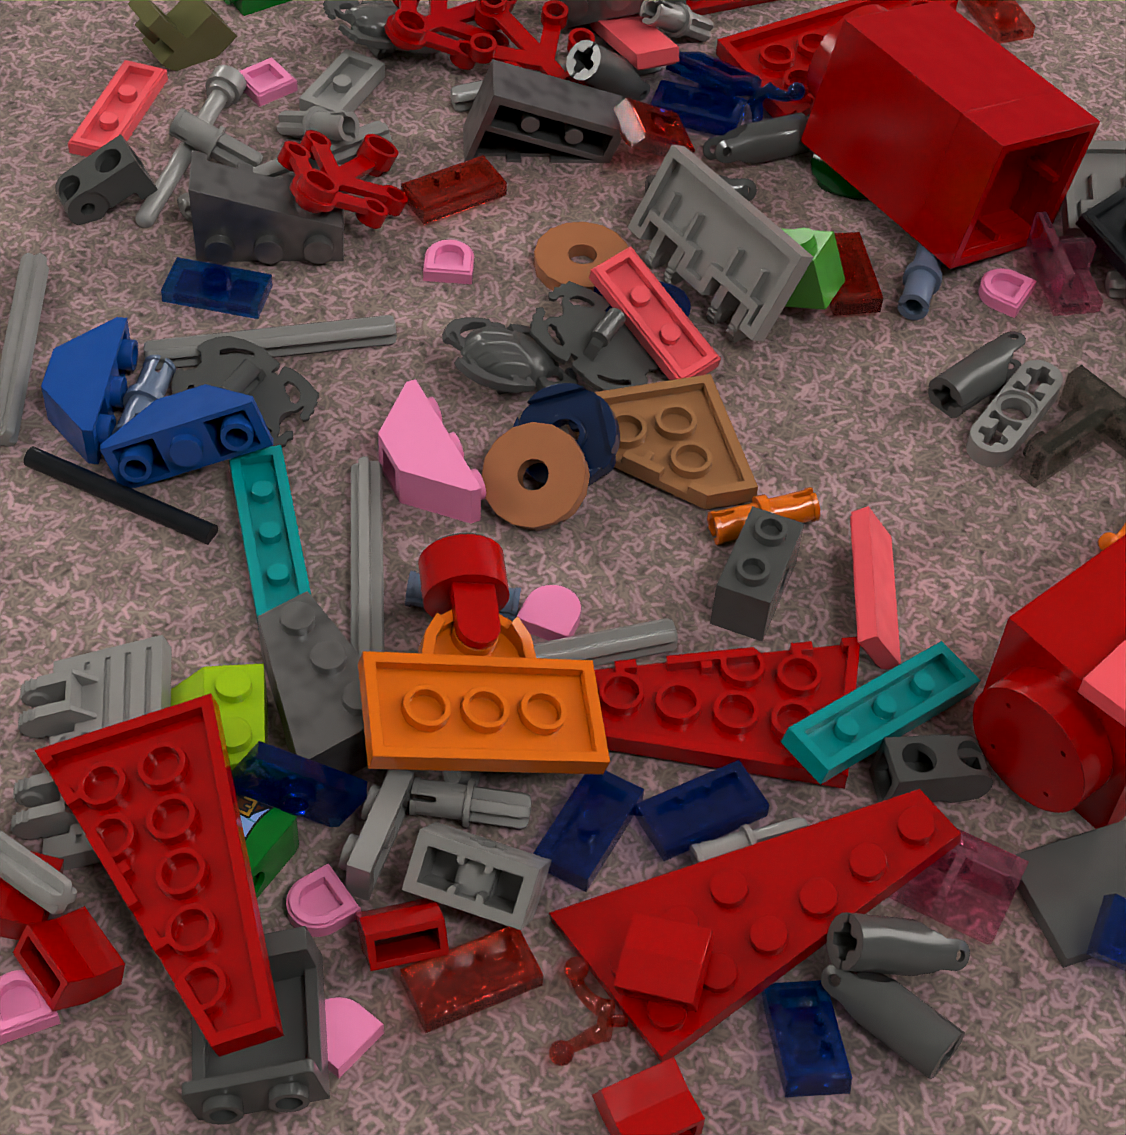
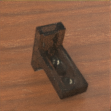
M1083 365L1068 373L1057 405L1067 414L1060 424L1046 433L1044 431L1036 433L1027 442L1023 449L1025 459L1019 476L1033 488H1036L1102 442L1126 459V398Z

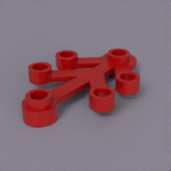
M392 0L399 9L395 14L388 17L384 27L385 33L396 47L409 51L419 50L426 46L450 54L451 62L463 70H471L476 64L469 56V44L473 35L487 33L496 39L497 45L509 46L508 38L501 32L485 30L467 24V22L474 21L476 1L447 9L448 0H429L428 15L423 16L417 12L420 0ZM509 0L511 6L510 13L512 12L517 0ZM440 31L464 40L456 41L454 39L437 34L436 32Z
M476 0L474 20L477 25L486 30L496 31L501 29L518 49L499 46L492 35L477 33L471 37L469 44V56L474 62L487 64L494 59L585 85L572 78L568 71H565L555 60L560 32L566 26L569 10L565 3L558 0H550L543 4L541 13L543 30L539 43L510 13L511 6L509 0ZM586 28L571 30L568 36L567 51L570 52V49L582 40L595 42L594 33Z
M307 130L300 144L293 141H286L277 156V160L284 168L295 173L296 176L290 184V191L294 195L296 203L308 212L316 214L330 212L336 207L355 212L357 219L362 224L373 229H379L382 227L388 214L399 216L408 202L407 195L395 186H382L360 180V178L367 174L380 177L383 172L390 171L399 154L397 148L390 141L379 135H365L357 150V157L341 166H338L330 149L331 141L320 132ZM309 159L315 160L320 170L312 168ZM339 191H344V192H347V193H351V194L363 196V197H365V198H364V199H363V198H359V197L352 196V195H349V194H345V193H342V192H339Z

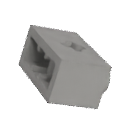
M434 822L419 830L401 890L522 930L534 918L552 860L439 822Z

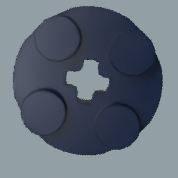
M558 383L547 386L536 392L527 401L529 406L523 411L520 419L516 418L513 427L537 422L552 424L559 429L564 425H569L573 432H579V438L575 441L582 449L585 461L588 463L590 473L588 486L614 469L616 454L620 445V429L617 418L604 399L595 392L587 390L584 386L575 383ZM536 463L527 468L526 472L541 486H544L549 475L547 466L543 463Z

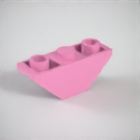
M416 379L406 382L378 432L379 462L382 465L384 476L400 503L470 524L480 521L481 500L486 497V488L480 472L476 468L470 470L464 460V452L458 436L454 432L448 433L442 423L441 411L436 400L433 397H426Z

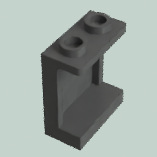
M306 926L264 934L284 1036L219 1057L209 1045L191 1014L192 1081L182 1083V1099L198 1120H204L217 1125L231 1124L241 1120L244 1114L271 1109L284 1113L296 1112L306 1108L310 1102L330 1099L323 957Z

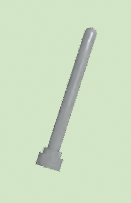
M228 65L215 67L206 81L207 99L196 117L213 125L223 108L236 104L246 89L244 76L237 69ZM182 141L179 143L155 183L158 190L146 197L135 216L138 226L149 228L154 224L189 166L192 150L198 151L196 148Z

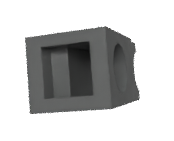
M121 134L64 172L58 178L55 185V192L70 221L76 225L102 219L108 208L114 207L135 192L143 200L158 190L146 167Z
M949 734L886 737L869 768L879 802L917 789H921L932 802H962L979 799L988 793L993 785V780L978 740L967 735L950 736Z

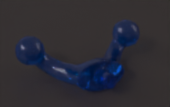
M753 81L749 87L754 95L747 101L752 113V122L763 120V102L765 99L769 98L782 102L800 100L805 95L804 85L800 82H794L790 84L788 91H784L773 85L772 82L767 83L761 88L757 81Z

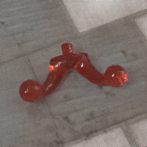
M577 956L571 957L566 961L564 974L570 979L580 1001L598 1018L595 1025L570 1040H558L551 1044L549 1058L558 1066L568 1065L577 1051L603 1042H609L612 1038L613 1027L628 1026L627 1014H615V1002L613 999H605L596 995L586 985L584 979L589 972L588 964L583 958Z

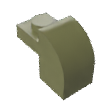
M131 0L128 3L130 8L140 18L135 23V26L145 36L142 41L159 62L170 70L179 71L216 58L237 37L219 14L204 0H180L167 15L151 0Z

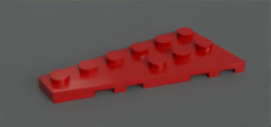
M848 0L717 39L716 55L773 118L795 113H803L807 116L811 113L815 98L810 94L807 85L810 62L824 36L841 18L859 7L870 4L880 5L887 10H893L940 0ZM943 0L956 10L958 0Z
M857 637L841 638L840 645L813 647L812 641L791 643L789 650L764 653L759 652L754 647L669 655L666 656L665 663L637 665L636 659L614 661V668L596 669L594 671L608 750L820 785L781 743V740L788 727L856 690L860 644L857 642ZM849 768L821 785L845 789Z
M210 693L35 750L215 1053L221 1057L284 1036L219 705L213 695Z
M917 789L549 912L551 922L658 1059L663 1062L685 1050L827 943L830 924L836 916L845 912L868 913L959 845L961 832L921 789ZM634 912L712 929L713 951L697 1012L621 995L614 988L613 985L623 944Z

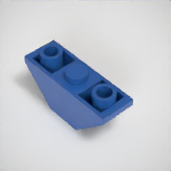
M116 317L54 348L41 385L48 420L89 464H99L102 455L100 451L101 443L112 435V431L116 426L115 408H124L123 397L128 389L125 377L126 371H134L138 362L137 340L130 339L128 320L123 317Z
M204 384L156 399L101 443L100 451L116 481L127 487L137 488L273 446V438L253 396Z

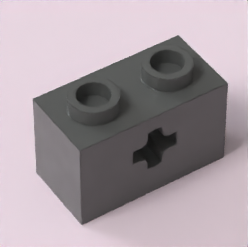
M752 506L716 585L710 624L763 642L797 562L805 523Z

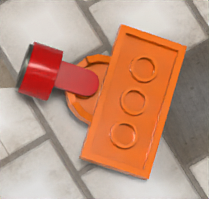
M456 533L444 536L426 547L419 557L418 566L423 607L433 617V620L423 635L418 647V653L363 651L358 662L368 769L604 774L610 763L593 660L537 658L531 634L520 618L516 617L511 621L499 614L508 603L510 594L504 553L496 541L476 533Z

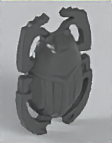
M358 0L324 1L323 9L328 18L334 20L337 16L352 26L350 29L346 25L340 24L338 30L356 44L367 46L378 60L392 56L396 49L402 50L391 42L384 29L388 17L395 14L399 9L393 2L362 0L360 4ZM340 9H348V10H346L345 13H344V12H342ZM426 46L419 50H409L412 53L425 54L440 52Z
M571 281L567 284H561L560 287H554V291L548 293V299L555 302L558 298L563 297L561 302L563 315L549 317L543 321L546 313L543 307L536 308V313L532 315L529 333L548 355L562 364H565L570 356H572L575 361L572 362L571 369L583 378V382L597 391L648 384L646 375L649 371L659 370L661 374H664L625 325V314L618 308H610L608 311H605L610 304L603 296ZM580 299L593 307L573 305L570 300ZM549 326L555 331L556 337L560 340L562 346L555 343L548 333ZM608 382H630V385H617Z
M464 317L452 320L442 333L443 342L452 345L463 356L462 358L458 357L454 362L457 369L474 382L495 389L499 395L509 392H533L535 386L537 391L547 386L558 383L578 384L574 371L569 367L564 372L559 367V363L548 355L529 334L531 327L510 324L506 329L504 324L491 322L486 318ZM473 330L466 336V338L460 335L465 331ZM554 375L558 376L560 381H548L547 378H551Z
M232 336L215 337L197 346V350L202 353V363L197 366V369L193 368L185 371L182 368L177 369L172 378L171 388L173 394L188 390L192 386L198 387L207 384L253 396L271 432L273 446L282 445V447H285L288 441L293 440V431H285L279 436L281 422L287 416L297 413L301 409H303L300 414L302 421H309L310 416L314 414V408L317 406V400L319 399V393L301 374L284 366L279 375H277L275 372L279 370L280 363L269 356L266 350L245 339ZM233 351V352H243V353H247V354L253 355V357H252V356H249V355H246V354H240V353H229L228 355H226V354L220 355V354H221V353H225V352ZM288 384L295 386L300 392V398L297 403L291 402L289 395L286 393L285 387Z

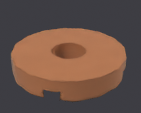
M589 222L564 223L549 229L538 239L534 251L536 275L552 291H554V287H560L561 284H567L571 281L602 296L589 279L591 269L627 249L628 245L618 233L603 225ZM586 256L594 261L588 264H579L572 261L571 258Z
M530 422L512 427L496 439L485 456L481 476L486 488L485 498L498 516L518 528L541 531L551 528L549 526L556 525L560 521H566L576 513L586 497L590 473L584 453L572 436L552 424ZM536 463L545 464L549 473L545 485L537 490H527L523 484V476L527 468Z

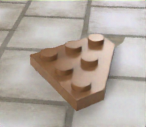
M711 374L595 392L608 403L619 424L620 445L616 454L615 468L703 509L752 502V498L757 496L758 485ZM566 425L570 436L577 440L579 432H573L570 426Z

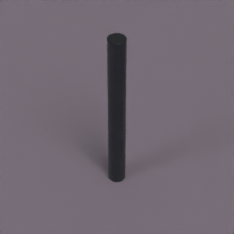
M30 447L24 456V465L204 544L208 545L218 533V526L37 447Z

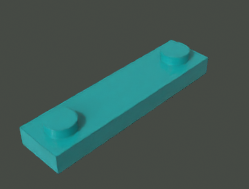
M282 445L266 447L229 459L257 624L259 615L306 591L311 594Z
M940 641L788 727L781 743L821 785L878 751L884 738L901 737L970 696L981 680Z

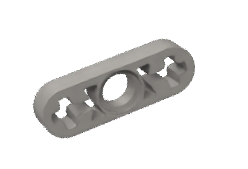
M1030 360L1023 363L972 425L966 443V451L969 457L976 463L986 467H999L1008 463L1057 400L1063 383V376L1060 370L1053 364L1042 360ZM1037 381L1043 382L1035 390L1034 395L1027 392L1030 384L1033 385ZM1014 408L1022 411L1027 418L1014 420L1004 415L1002 410ZM996 430L1002 433L999 443L995 442L992 446L985 444L992 439Z

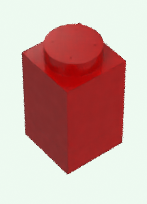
M943 0L887 10L880 5L870 4L859 7L841 18L818 45L810 62L807 75L808 89L815 98V102L801 142L943 264L952 269L1026 247L1046 238L1100 121Z
M1126 534L1008 618L983 692L974 703L972 715L976 738L984 756L996 774L1013 792L1033 806L1045 811L1063 813L1074 809L1095 829L1117 823L1126 816V727L1078 693L1083 679L1126 640Z

